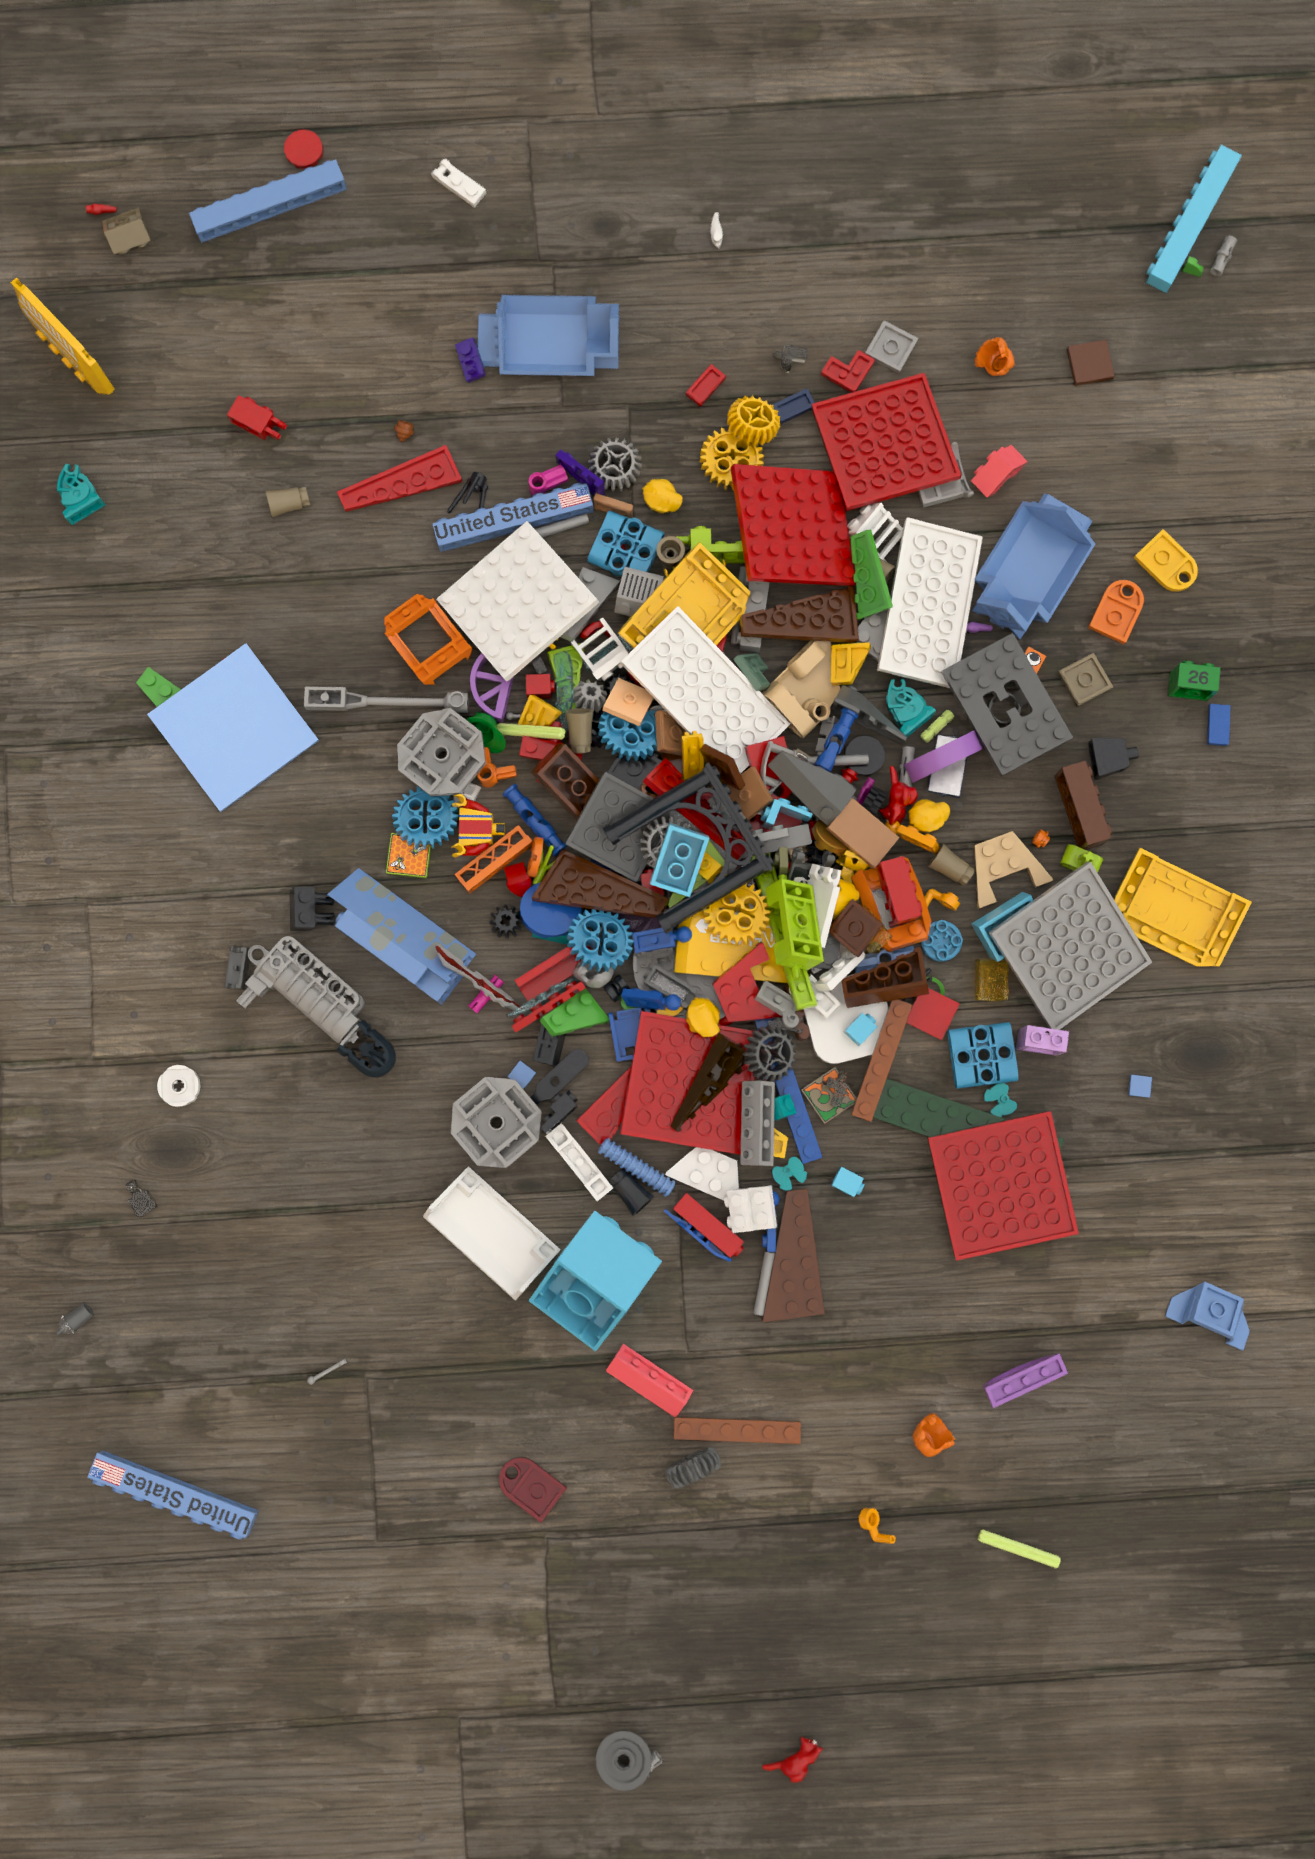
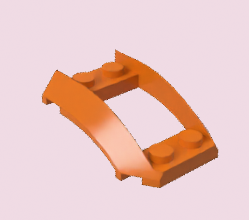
M416 594L384 617L385 635L424 685H436L433 680L463 658H466L467 661L469 660L472 647L444 614L434 598L428 599L423 595ZM429 611L451 642L422 663H419L398 636V633Z
M905 858V861H908L910 864L911 872L909 875L911 881H914L916 884L917 892L915 895L917 900L921 902L922 912L919 920L885 931L884 927L881 929L873 941H877L888 952L926 941L929 936L930 914L922 889L908 858ZM877 867L865 871L861 868L851 877V880L859 891V899L862 906L882 923L872 891L881 889Z

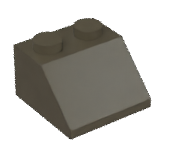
M139 208L102 221L104 234L113 254H125L130 251V248L136 246L141 248L151 241Z

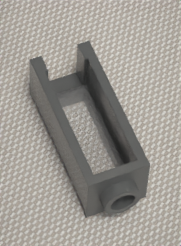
M657 965L653 969L649 967L643 976L646 979L644 984L653 990L662 992L663 996L667 997L670 994L678 995L681 999V1007L687 1010L697 994L696 989Z

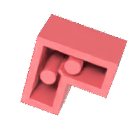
M1012 445L1006 448L1001 447L997 452L993 451L987 457L988 462L984 466L981 465L974 472L976 476L971 482L988 498L995 494L1008 479L1014 477L1028 461Z

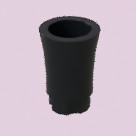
M624 1169L620 1170L609 1180L613 1190L625 1203L632 1216L639 1213L654 1198Z

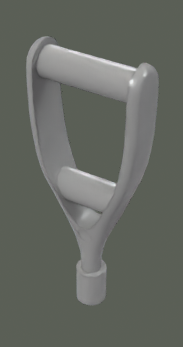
M769 741L766 746L760 770L761 779L765 786H772L768 790L770 795L783 782L780 778L776 780L766 776V766L770 751L779 754L783 750L794 756L797 753L795 749H787L774 744L772 741ZM765 808L758 813V815L763 816Z

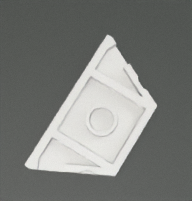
M695 1147L665 1174L721 1200H724L727 1191L739 1189L737 1161L709 1149Z

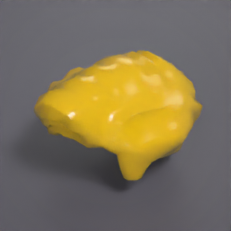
M651 479L642 488L646 505L652 511L659 514L675 512L682 504V496L676 493L674 486L666 479Z
M927 799L919 800L909 810L910 825L922 833L936 831L947 821L950 815V808L945 802L935 803Z
M695 997L686 1012V1022L689 1024L690 1031L696 1032L703 1037H713L720 1031L718 1026L720 1020L719 1009L708 998Z

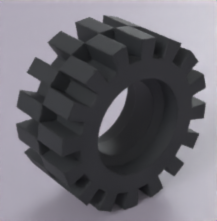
M873 786L862 806L875 816L887 793Z

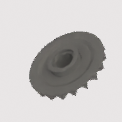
M627 1730L617 1731L608 1735L601 1742L596 1754L597 1770L602 1780L610 1787L621 1791L633 1790L647 1779L652 1766V1754L648 1744L636 1733ZM620 1755H627L630 1763L623 1764L620 1760Z

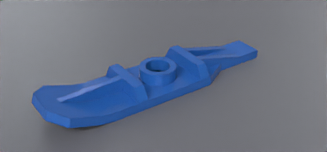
M664 1210L668 1216L711 1253L731 1262L732 1259L726 1257L711 1241H702L704 1236L696 1229L692 1232L690 1230L692 1227L690 1223L672 1215L668 1210Z

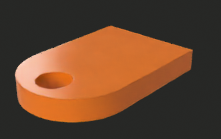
M1119 580L1112 583L1104 592L1088 628L1121 644H1125L1143 607L1144 596L1141 589L1135 583L1128 580ZM1122 588H1130L1132 595L1125 596L1122 593Z

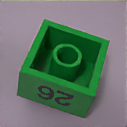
M1182 661L1170 672L1168 696L1208 701L1219 690L1220 667H1214L1210 663L1195 665L1192 661Z

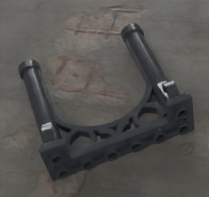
M709 762L697 774L614 824H608L603 827L612 845H615L669 811L690 809L706 816L719 830L724 841L726 855L724 867L720 875L710 885L656 916L666 934L671 932L673 927L761 874L773 872L774 862L769 854L765 855L761 850L764 847L758 836L754 837L750 830L753 828L747 818L743 820L740 815L741 807L737 801L732 802L729 797L731 794L730 789L726 783L721 784L719 771L715 765L711 767ZM698 792L696 796V805L691 803H681L685 799L689 798L690 796ZM705 793L712 794L717 802L715 808L707 810L701 807V796ZM722 802L731 818L723 819L719 815L715 817L712 814L719 810ZM721 824L727 825L726 832ZM736 825L744 840L736 839L729 843V839L732 838L731 829ZM736 844L743 845L748 853L747 858L743 861H738L731 857V849ZM753 853L756 859L750 862ZM730 862L737 866H742L725 877Z

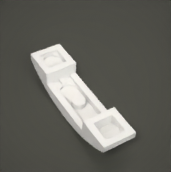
M562 1123L545 1136L596 1201L613 1189L608 1180Z

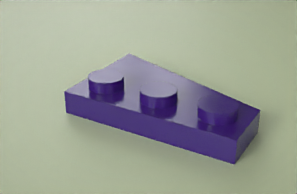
M560 450L555 455L556 462L562 465L574 479L582 484L587 483L589 492L595 496L597 493L605 496L603 480L578 463L570 453Z

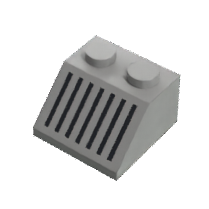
M624 567L614 612L631 617L663 582L664 576Z

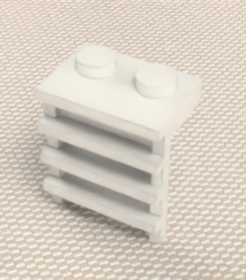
M882 503L863 506L860 509L859 516L851 520L847 525L849 539L851 536L865 530H871L874 535L888 519L890 524L875 540L876 548H878L894 528L898 530L883 550L878 553L879 558L887 562L884 557L902 537L903 528L898 524V520L894 519L891 513L884 509Z
M602 617L600 621L604 625L603 628L580 645L575 640L571 642L593 671L592 674L599 681L602 679L605 681L613 675V671L618 667L620 669L624 666L620 662L629 654ZM608 631L610 633V638L585 655L582 651L583 648L604 632ZM615 640L618 647L593 665L589 659Z

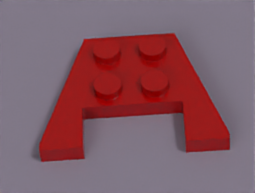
M762 941L712 983L728 1022L783 1017L755 1000L759 989L750 968L770 960Z

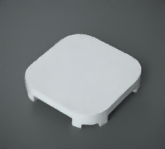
M840 981L829 992L841 1005L827 1019L814 1007L803 1009L816 1056L823 1062L839 1064L872 1055L888 1011V1004L886 1001L847 1008L842 981ZM862 1012L865 1015L868 1013L876 1020L875 1025L877 1028L858 1046L844 1031Z

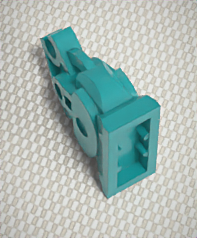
M65 464L58 478L57 491L61 495L63 506L66 508L63 511V515L71 525H74L106 504L98 496L95 487L89 479L81 473V468L78 465H75V470L70 472L71 466Z
M891 679L886 695L887 709L893 714L894 722L901 727L900 731L906 737H909L935 715L936 710L932 706H927L924 698L914 689L906 687L904 679L900 680V687H895V679Z

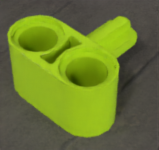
M1068 844L1060 864L1067 869L1075 871L1088 861L1092 863L1098 873L1103 858L1091 851Z

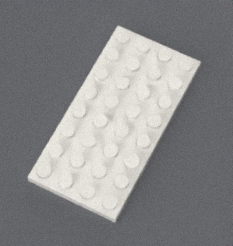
M911 518L905 519L890 597L893 607L888 609L877 671L950 688L941 672L961 661L982 536Z
M679 606L620 662L686 732H689V735H692V731H697L698 734L702 733L704 744L734 758L740 774L749 766L745 746L777 738L790 725L785 717L760 691L754 689L743 673Z

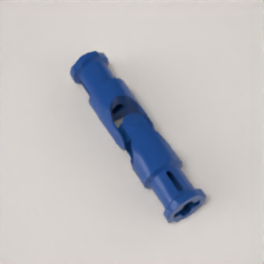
M841 709L842 714L838 722L834 723L825 741V751L818 756L814 766L818 765L824 770L831 772L836 756L841 752L851 732L850 727L853 721L858 718V715L852 710ZM834 736L840 739V746L836 742H830L831 737Z
M513 784L504 791L502 796L508 798L514 806L513 809L533 830L535 835L543 838V844L545 843L548 847L554 846L552 851L554 857L567 847V844L560 840L556 835L555 829L543 818L529 798L524 797L518 790L517 784ZM528 811L533 812L534 815L529 817Z

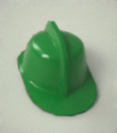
M477 712L473 717L466 719L482 732L484 747H488L491 753H500L504 750L506 740L497 729V722L491 715Z

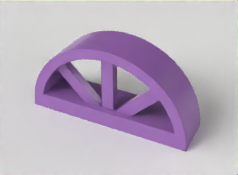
M481 653L472 667L470 676L471 691L480 710L491 715L497 722L503 723L514 676L506 682L502 676L480 672L488 661L483 653ZM478 678L501 683L479 697L477 692ZM499 693L496 709L493 711L484 702Z
M974 730L904 764L913 783L984 748Z
M1052 1354L1005 1371L986 1382L983 1388L991 1407L995 1408L1068 1374L1060 1354Z

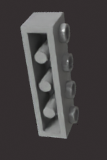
M746 574L745 586H748V590L751 593L748 596L745 614L761 609L766 610L769 582L748 581ZM738 632L736 644H740L739 652L759 654L762 638L741 637V632Z
M742 1081L741 1165L773 1166L775 1082Z

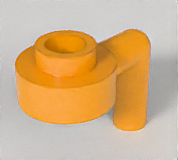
M929 889L924 897L927 907L933 898L953 911H956L960 905L959 901H957L959 898L951 892L946 894L940 893L935 889Z
M864 1508L859 1515L860 1526L864 1530H869L874 1542L894 1544V1535L880 1534L878 1532V1511L874 1508Z

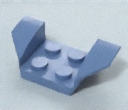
M1203 1282L1172 1297L1165 1317L1178 1323L1184 1324L1187 1321H1191L1227 1337L1226 1344L1242 1351L1250 1332L1242 1310L1244 1299L1207 1282Z

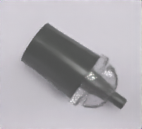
M82 1303L67 1315H63L56 1334L60 1335L62 1332L67 1335L76 1333L84 1323L94 1316L91 1308L86 1303Z

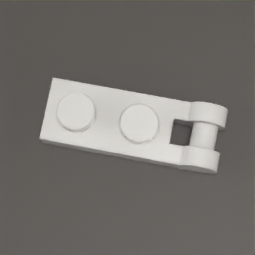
M442 159L439 163V168L434 169L431 173L432 177L475 208L485 196L486 189L452 166L448 160ZM445 172L449 173L448 177H445L443 174Z
M845 950L842 954L843 958L834 962L833 967L819 977L820 980L814 984L818 991H831L864 959L865 953L863 952L860 957H856L849 950Z

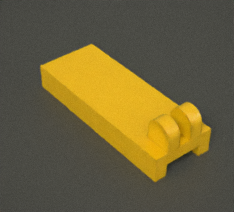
M692 731V735H689V732H684V736H682L684 781L704 768V758L700 751V748L704 745L702 733L698 734L697 731Z

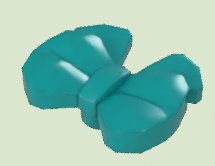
M1005 1083L994 1085L990 1090L987 1089L984 1094V1101L986 1102L997 1100L998 1105L990 1113L998 1117L1009 1115L1017 1109V1103L1010 1100L1007 1095L1009 1087Z
M797 1157L789 1158L788 1164L784 1167H773V1179L780 1185V1189L785 1191L792 1189L789 1178L792 1175L800 1183L806 1180L807 1172L804 1171L803 1164Z

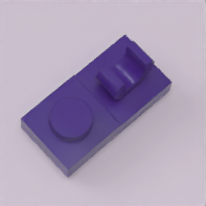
M472 337L455 344L466 381L469 383L486 376L476 340Z

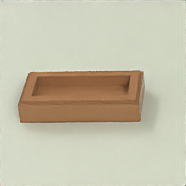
M597 493L595 494L593 499L594 509L605 513L611 510L625 517L632 518L634 505Z

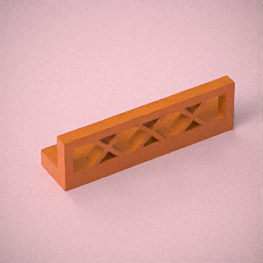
M518 825L454 875L468 893L471 894L532 846L533 841ZM519 832L523 839L515 845L511 844V837ZM499 846L507 847V851L500 857H494L496 848ZM483 858L491 859V863L487 867L478 869L479 861ZM466 871L475 872V876L467 882L461 877Z

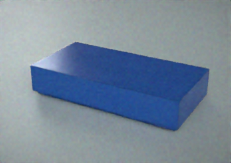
M1210 704L1208 705L1207 745L1228 746L1230 705Z

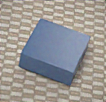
M519 1061L508 1075V1078L516 1080L525 1089L537 1073L522 1061Z
M1130 1075L1128 1096L1150 1098L1152 1077Z

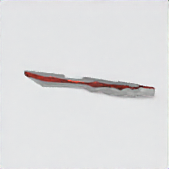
M439 944L435 945L444 967L470 979L474 988L482 990L485 996H489L493 1002H498L502 1007L509 1008L517 1014L522 1011L523 1008L502 989L495 987L479 972H472L466 968L462 960Z

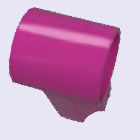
M558 465L542 473H533L529 477L530 493L532 495L538 493L545 494L546 491L568 482L564 467ZM539 482L542 486L535 487L533 484Z

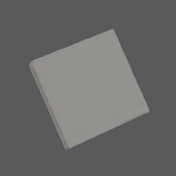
M883 321L865 354L875 359V362L899 374L914 349L918 338Z

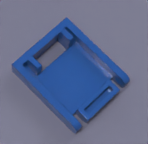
M640 1007L617 1011L618 1020H614L612 1012L608 1013L617 1062L633 1059V1055L626 1056L625 1048L635 1046L641 1012ZM645 1008V1012H650V1009Z

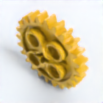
M721 428L720 434L714 431L713 437L708 436L707 442H703V449L700 451L702 456H700L699 461L703 463L701 470H706L704 476L711 475L710 482L716 480L718 481L717 487L724 484V489L726 490L728 485H731L732 490H734L730 467L733 464L763 466L764 455L760 454L763 448L757 447L758 444L754 446L751 442L747 444L745 440L740 441L738 436L733 437L734 433L728 429V432H725ZM737 447H742L745 451H739ZM717 448H723L725 451H719ZM719 466H724V467H726L727 469H726V470H721V469L719 468Z
M746 883L706 907L703 915L707 916L704 919V923H710L707 930L714 929L713 937L720 935L719 941L727 939V945L731 941H735L736 946H738L739 941L746 945L747 939L754 942L755 936L760 938L761 931H766L767 926L765 924H769L770 921L767 917L770 916L771 911L767 910L769 908L768 903H764L766 895L760 897L761 889L754 891V885L748 888ZM729 898L733 899L735 902L732 904H728L724 900ZM752 904L754 908L747 909L745 905ZM721 917H726L729 919V921L725 923L721 922L719 919ZM746 922L749 924V927L743 928L739 924Z

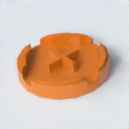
M542 837L534 838L531 846V858L528 861L527 874L534 878L537 875L542 855Z

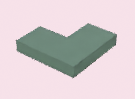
M758 653L741 654L733 659L756 691L766 690L771 686L762 674L768 667Z

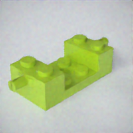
M697 526L691 529L688 536H676L683 544H688L690 550L698 543H701L722 564L723 558L726 564H745L742 541H737L733 544L718 541L715 544H711V528L706 529L704 526Z
M782 874L778 876V881L765 888L768 907L780 909L784 936L783 940L773 945L775 961L777 965L791 968L792 979L798 981L802 979L800 969L809 970L824 962L813 885L787 880V875Z

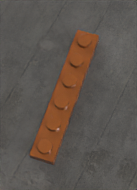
M892 1000L890 1002L851 1115L869 1122L872 1121L912 1004L901 1000Z
M674 1417V1439L800 1444V1421Z

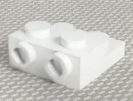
M772 1185L727 1191L724 1203L730 1211L727 1225L729 1228H732V1233L777 1227Z

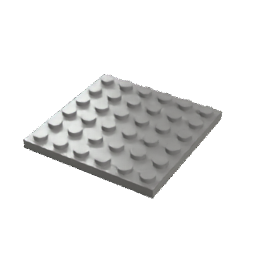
M1088 861L988 932L1049 1029L1060 1030L1152 963L1092 863Z

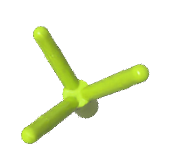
M553 845L549 847L544 861L542 849L539 869L532 881L533 884L541 883L546 871L555 862L553 861L547 865L554 848Z

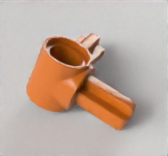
M484 747L486 764L477 774L483 787L490 788L499 783L501 779L517 776L514 765L496 768L491 763L489 748ZM486 773H491L489 778H482Z

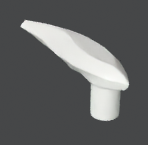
M716 212L711 224V239L713 244L719 248L723 235L719 223V214Z

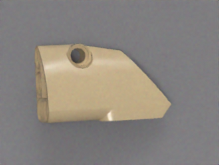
M810 640L787 663V668L770 684L771 686L762 692L764 697L790 723L788 728L801 738H804L820 721L829 717L830 706L841 689L840 685L832 686L831 642ZM818 706H820L821 708V714L819 716H817L815 713V710Z

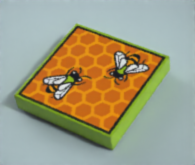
M391 833L386 874L427 878L431 845L427 844V848L424 850L423 844H420L416 849L414 842L409 846L407 839L401 840V834Z

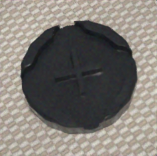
M871 736L856 737L848 744L845 755L868 754L869 763L865 765H847V767L860 776L873 775L884 763V748L877 739Z

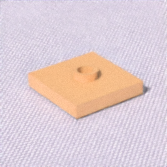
M618 678L602 711L640 726L654 698L646 689Z

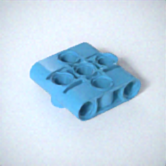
M609 510L589 553L587 562L608 570L617 577L623 575L624 567L649 573L657 555V545L664 538L665 533L643 524L637 518H628ZM637 527L639 530L636 533H632L629 529ZM611 537L613 540L610 543H605L603 539ZM628 544L631 548L625 551L621 549V546ZM642 552L649 553V557L642 558L639 556V554ZM616 562L623 563V566L621 568H615L613 564Z
M1010 1022L947 1030L956 1089L1018 1081V1068ZM976 1030L984 1032L983 1040H978L975 1037ZM1000 1047L1007 1050L1008 1055L1006 1058L999 1056L998 1050ZM980 1050H984L987 1053L985 1061L980 1060L978 1057ZM960 1052L966 1054V1063L958 1061L957 1057ZM983 1070L990 1073L989 1081H984L981 1078Z

